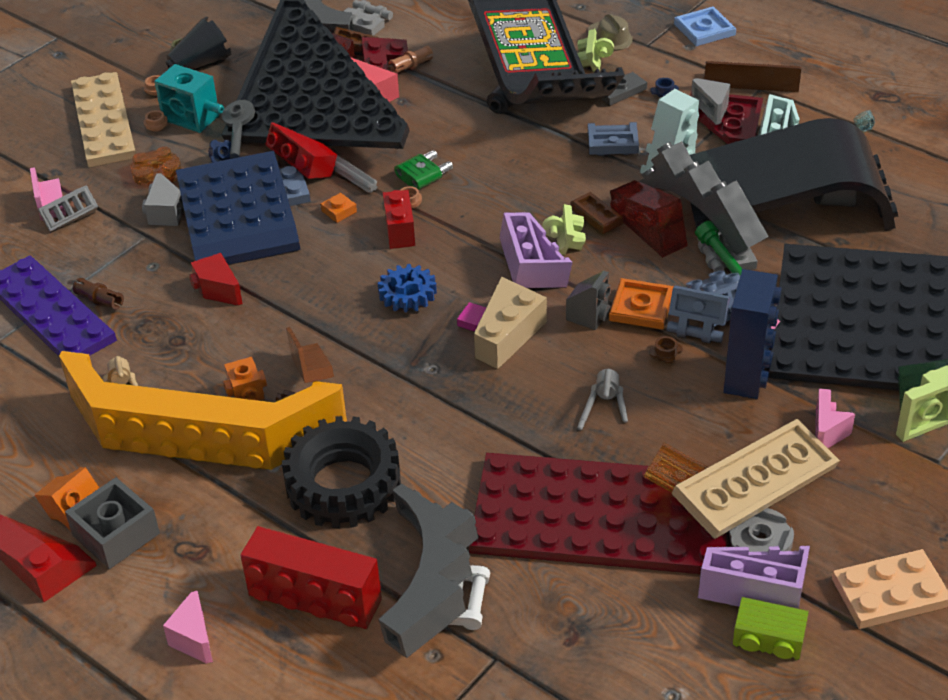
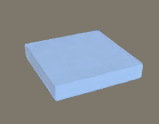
M714 7L674 18V25L695 46L736 35V28Z

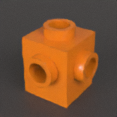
M252 357L224 364L227 380H224L223 384L227 397L233 396V398L257 401L265 399L263 387L267 386L263 370H257Z

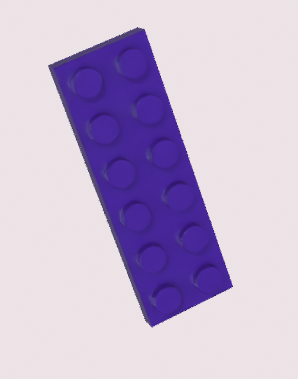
M31 255L0 270V300L58 356L61 351L89 354L90 356L117 341L115 332Z

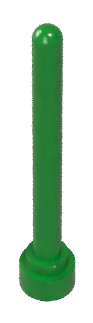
M706 221L698 226L695 231V236L702 244L710 245L732 273H739L740 276L742 267L719 240V230L713 222Z

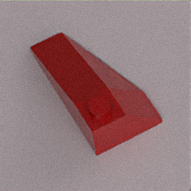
M0 514V560L43 602H46L97 566L96 562L78 545Z

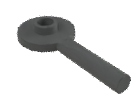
M247 100L232 102L222 113L224 123L232 127L231 159L240 157L242 126L250 122L255 114L253 104Z

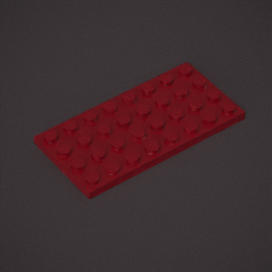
M486 452L474 514L478 539L469 545V553L701 574L707 547H726V533L714 539L672 495L676 485L703 470Z

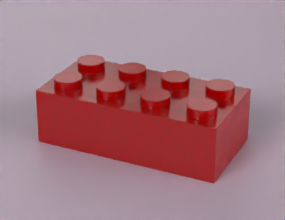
M257 526L240 554L248 594L259 601L273 602L287 609L301 610L311 613L318 618H328L342 622L349 627L356 626L366 630L382 601L378 562L373 557Z

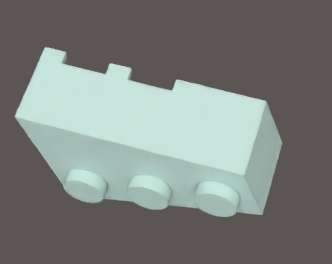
M677 89L672 90L659 99L651 130L655 131L652 144H647L646 152L649 153L646 166H641L640 173L643 174L652 168L653 163L651 159L659 154L657 149L669 142L675 145L682 141L689 155L695 154L699 100Z
M769 94L758 136L799 124L800 119L794 101Z

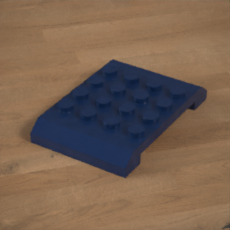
M274 151L176 170L195 261L221 253L229 265L301 250L295 221Z

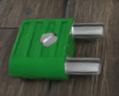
M432 150L424 155L417 154L396 165L394 170L399 179L407 185L420 190L441 179L443 173L453 169V164L447 161L437 166L431 161L437 158V152Z

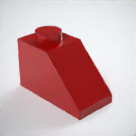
M221 253L191 262L193 272L189 274L191 285L194 290L198 289L204 299L237 306L243 304L239 283Z

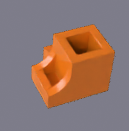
M79 467L66 476H57L34 496L50 519L60 521L71 532L65 511L98 490L99 486L86 467Z

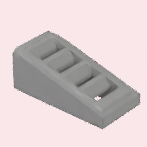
M85 185L39 208L38 211L49 232H52L96 213L98 205L89 188ZM81 197H82L84 203H85L86 206H87V207H85V208L83 207L82 203H81L80 200H79V198H81ZM73 201L77 209V212L74 213L69 202ZM63 205L68 215L67 217H64L63 213L59 208L60 206ZM51 210H54L59 219L56 223L49 212Z

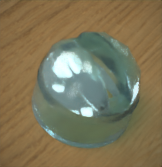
M871 110L864 111L853 119L855 125L861 131L871 130L875 125V118Z

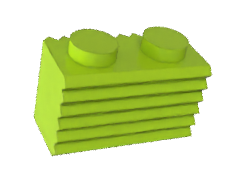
M742 597L735 623L733 645L735 647L740 646L746 651L760 650L762 653H773L782 659L794 658L798 660L801 655L809 611Z

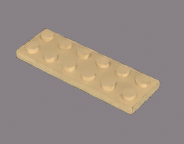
M106 72L97 76L80 77L76 80H71L88 168L137 158L117 72Z
M796 419L679 483L672 491V495L716 539L833 470L840 460Z

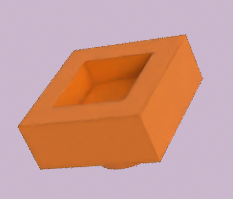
M342 193L320 203L321 211L336 223L357 212L356 204Z

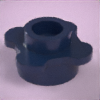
M664 77L656 80L655 87H652L650 92L662 98L674 89L679 90V87L674 85L672 79Z
M212 140L210 142L208 154L212 163L231 159V142L229 140L223 142Z

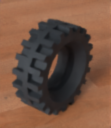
M335 416L336 422L326 423L325 419L319 420V427L312 429L308 425L303 428L304 436L294 435L292 437V448L286 447L284 450L285 460H282V470L287 498H290L291 507L294 511L300 509L301 518L307 520L313 516L315 525L321 527L325 521L331 522L333 529H339L340 523L349 522L352 528L357 527V520L365 518L368 523L375 520L374 512L377 510L384 514L388 510L387 500L395 502L392 490L401 484L399 455L394 438L389 439L388 431L384 427L377 431L376 423L371 420L365 425L360 423V417L353 416L351 422L343 421L342 416ZM351 461L362 464L370 470V475L365 481L349 488L330 489L322 487L315 482L318 472L336 462Z

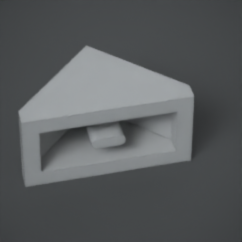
M698 78L693 79L691 97L699 100L698 107L716 125L720 124L728 106L730 84Z

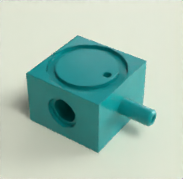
M174 64L154 81L160 111L164 113L169 123L201 133L223 113L224 106L217 102L214 79L211 75Z

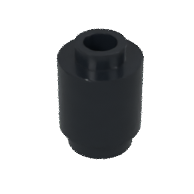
M499 85L487 96V105L495 113L503 114L513 105L504 96Z

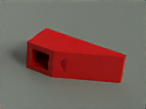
M271 123L267 135V147L308 179L332 177L337 159L335 152L323 143L276 123Z

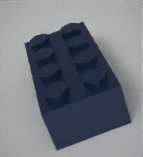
M742 269L731 310L723 391L725 394L758 399L760 388L766 389L769 372L765 371V368L770 369L774 352L769 350V348L774 347L776 331L771 329V326L776 327L779 310L777 307H774V304L779 305L782 287H776L777 274Z

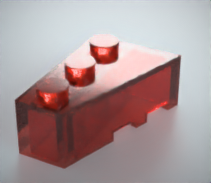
M636 180L610 190L611 208L623 216V223L662 258L688 246L680 198Z

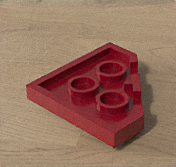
M729 94L728 106L720 124L716 125L699 107L698 121L727 144L755 137L758 130L763 98Z

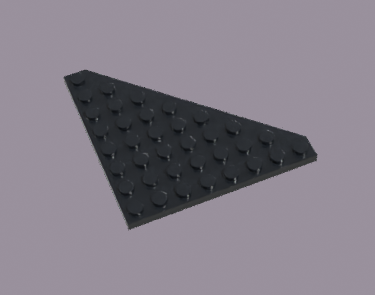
M280 0L237 100L250 101L255 108L254 117L250 122L242 126L241 142L266 143L271 123H276L323 143L325 146L403 149L410 131L406 121L397 114L396 109L381 95L380 90L366 77L360 66L351 59L349 53L336 41L334 35L321 23L318 16L313 10H310L304 0ZM225 125L221 134L224 141H231L232 127Z

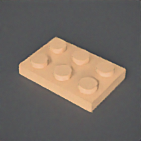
M923 549L834 570L832 574V581L859 629L948 607V590Z

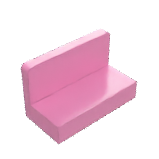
M35 167L30 168L34 197L38 209L63 196L59 178L39 182ZM62 205L59 208L63 215L66 216V211ZM54 210L49 211L52 218H57Z

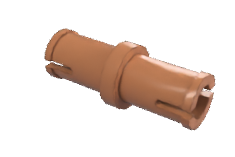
M424 46L416 51L409 50L403 56L389 60L388 65L391 66H388V68L394 73L408 68L414 69L418 64L432 60L433 55L430 54H433V51L429 46Z

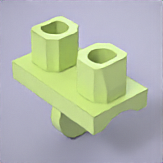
M596 29L589 30L588 38L578 40L577 44L579 50L577 54L583 68L591 66L593 72L596 69L600 71L601 57H609L614 51V44L610 39L600 38L596 40Z
M564 204L561 218L550 216L542 223L546 236L557 239L559 252L562 255H566L568 248L581 251L586 240L585 233L581 232L584 224L583 216L572 214V207Z

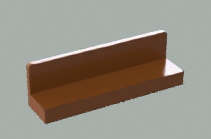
M287 327L286 331L292 360L304 383L334 377L332 365L318 343L301 346L291 327Z

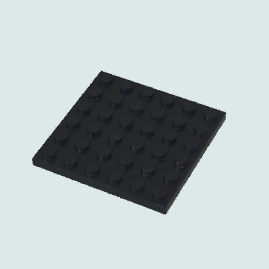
M784 244L779 287H782L780 302L777 305L779 310L778 320L780 322L774 329L776 337L774 347L772 348L774 353L769 370V378L908 391L913 387L920 386L923 374L948 365V256Z

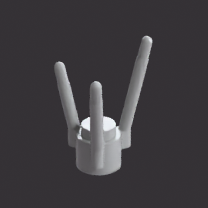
M604 369L597 374L596 384L591 386L590 396L577 426L578 430L581 431L597 395L603 399H612L616 396L623 423L628 422L623 398V387L619 386L620 377L616 371Z

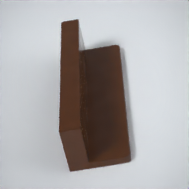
M706 61L704 80L730 84V88L799 92L800 66Z

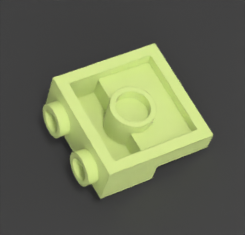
M948 365L923 374L919 387H913L904 392L896 435L902 442L948 424Z

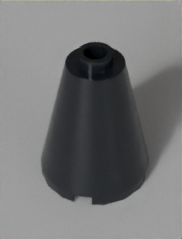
M206 16L166 55L168 60L165 63L168 68L177 64L194 70L228 58L232 55L231 49L228 48L226 50L224 43L227 42L225 36L212 20L207 22L208 17Z

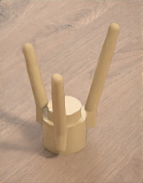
M116 356L107 363V374L103 376L104 382L127 384L129 382L131 385L138 386L135 374L130 372L129 362L126 359Z

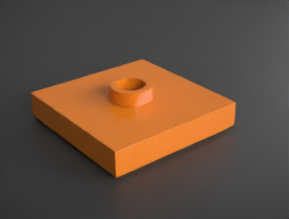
M621 278L609 312V321L663 330L674 286Z

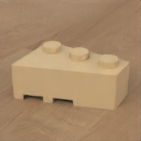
M501 277L474 333L475 358L499 369L547 322V297Z

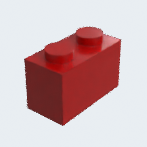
M394 190L383 192L389 248L416 246L409 191Z

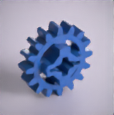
M407 264L406 268L397 265L396 271L388 269L387 275L380 276L381 282H378L379 299L384 301L385 307L393 305V311H397L399 308H403L404 312H408L409 308L418 311L419 305L427 307L428 301L435 300L434 294H437L435 275H430L429 269L421 271L420 265L416 268H411V264Z

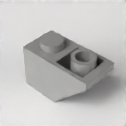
M156 173L153 183L149 185L147 199H144L142 203V211L147 216L148 225L178 226L184 212L180 190L162 174Z

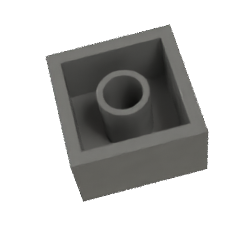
M117 477L65 511L72 536L108 569L114 567L160 534L154 509Z

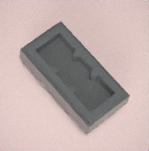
M631 72L623 77L618 87L610 96L600 99L608 105L615 104L646 90L647 82L634 72Z

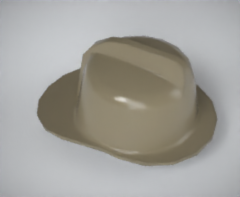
M606 14L600 22H596L588 27V32L589 30L596 29V40L600 38L610 39L614 44V50H623L632 44L633 37L629 32L628 23L620 16Z

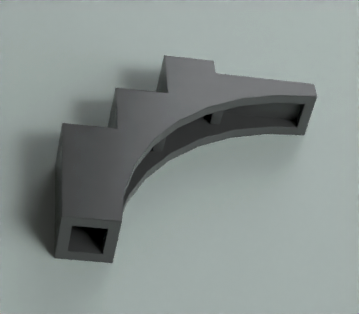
M682 141L675 145L669 142L658 148L659 154L651 159L653 163L652 168L641 174L643 179L636 183L640 193L648 189L660 188L672 191L686 198L714 223L727 240L735 255L769 237L737 180L728 185L725 181L721 182L709 160L701 165L697 161L693 162Z
M401 483L392 490L397 511L414 526L422 537L423 551L419 568L410 586L397 603L378 620L385 643L405 658H408L466 611L462 597L464 593L459 584L472 574L469 562L470 554L466 547L477 540L478 535L475 526L476 519L468 509H462L453 502L442 508L438 503H432L424 498L417 490H411Z

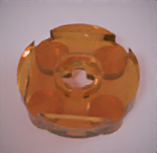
M160 147L157 150L146 153H137L132 157V177L139 185L142 182L147 183L149 187L153 183L156 173L162 174L172 183L175 181V175H177L176 170L181 169L179 157L172 153L169 147Z

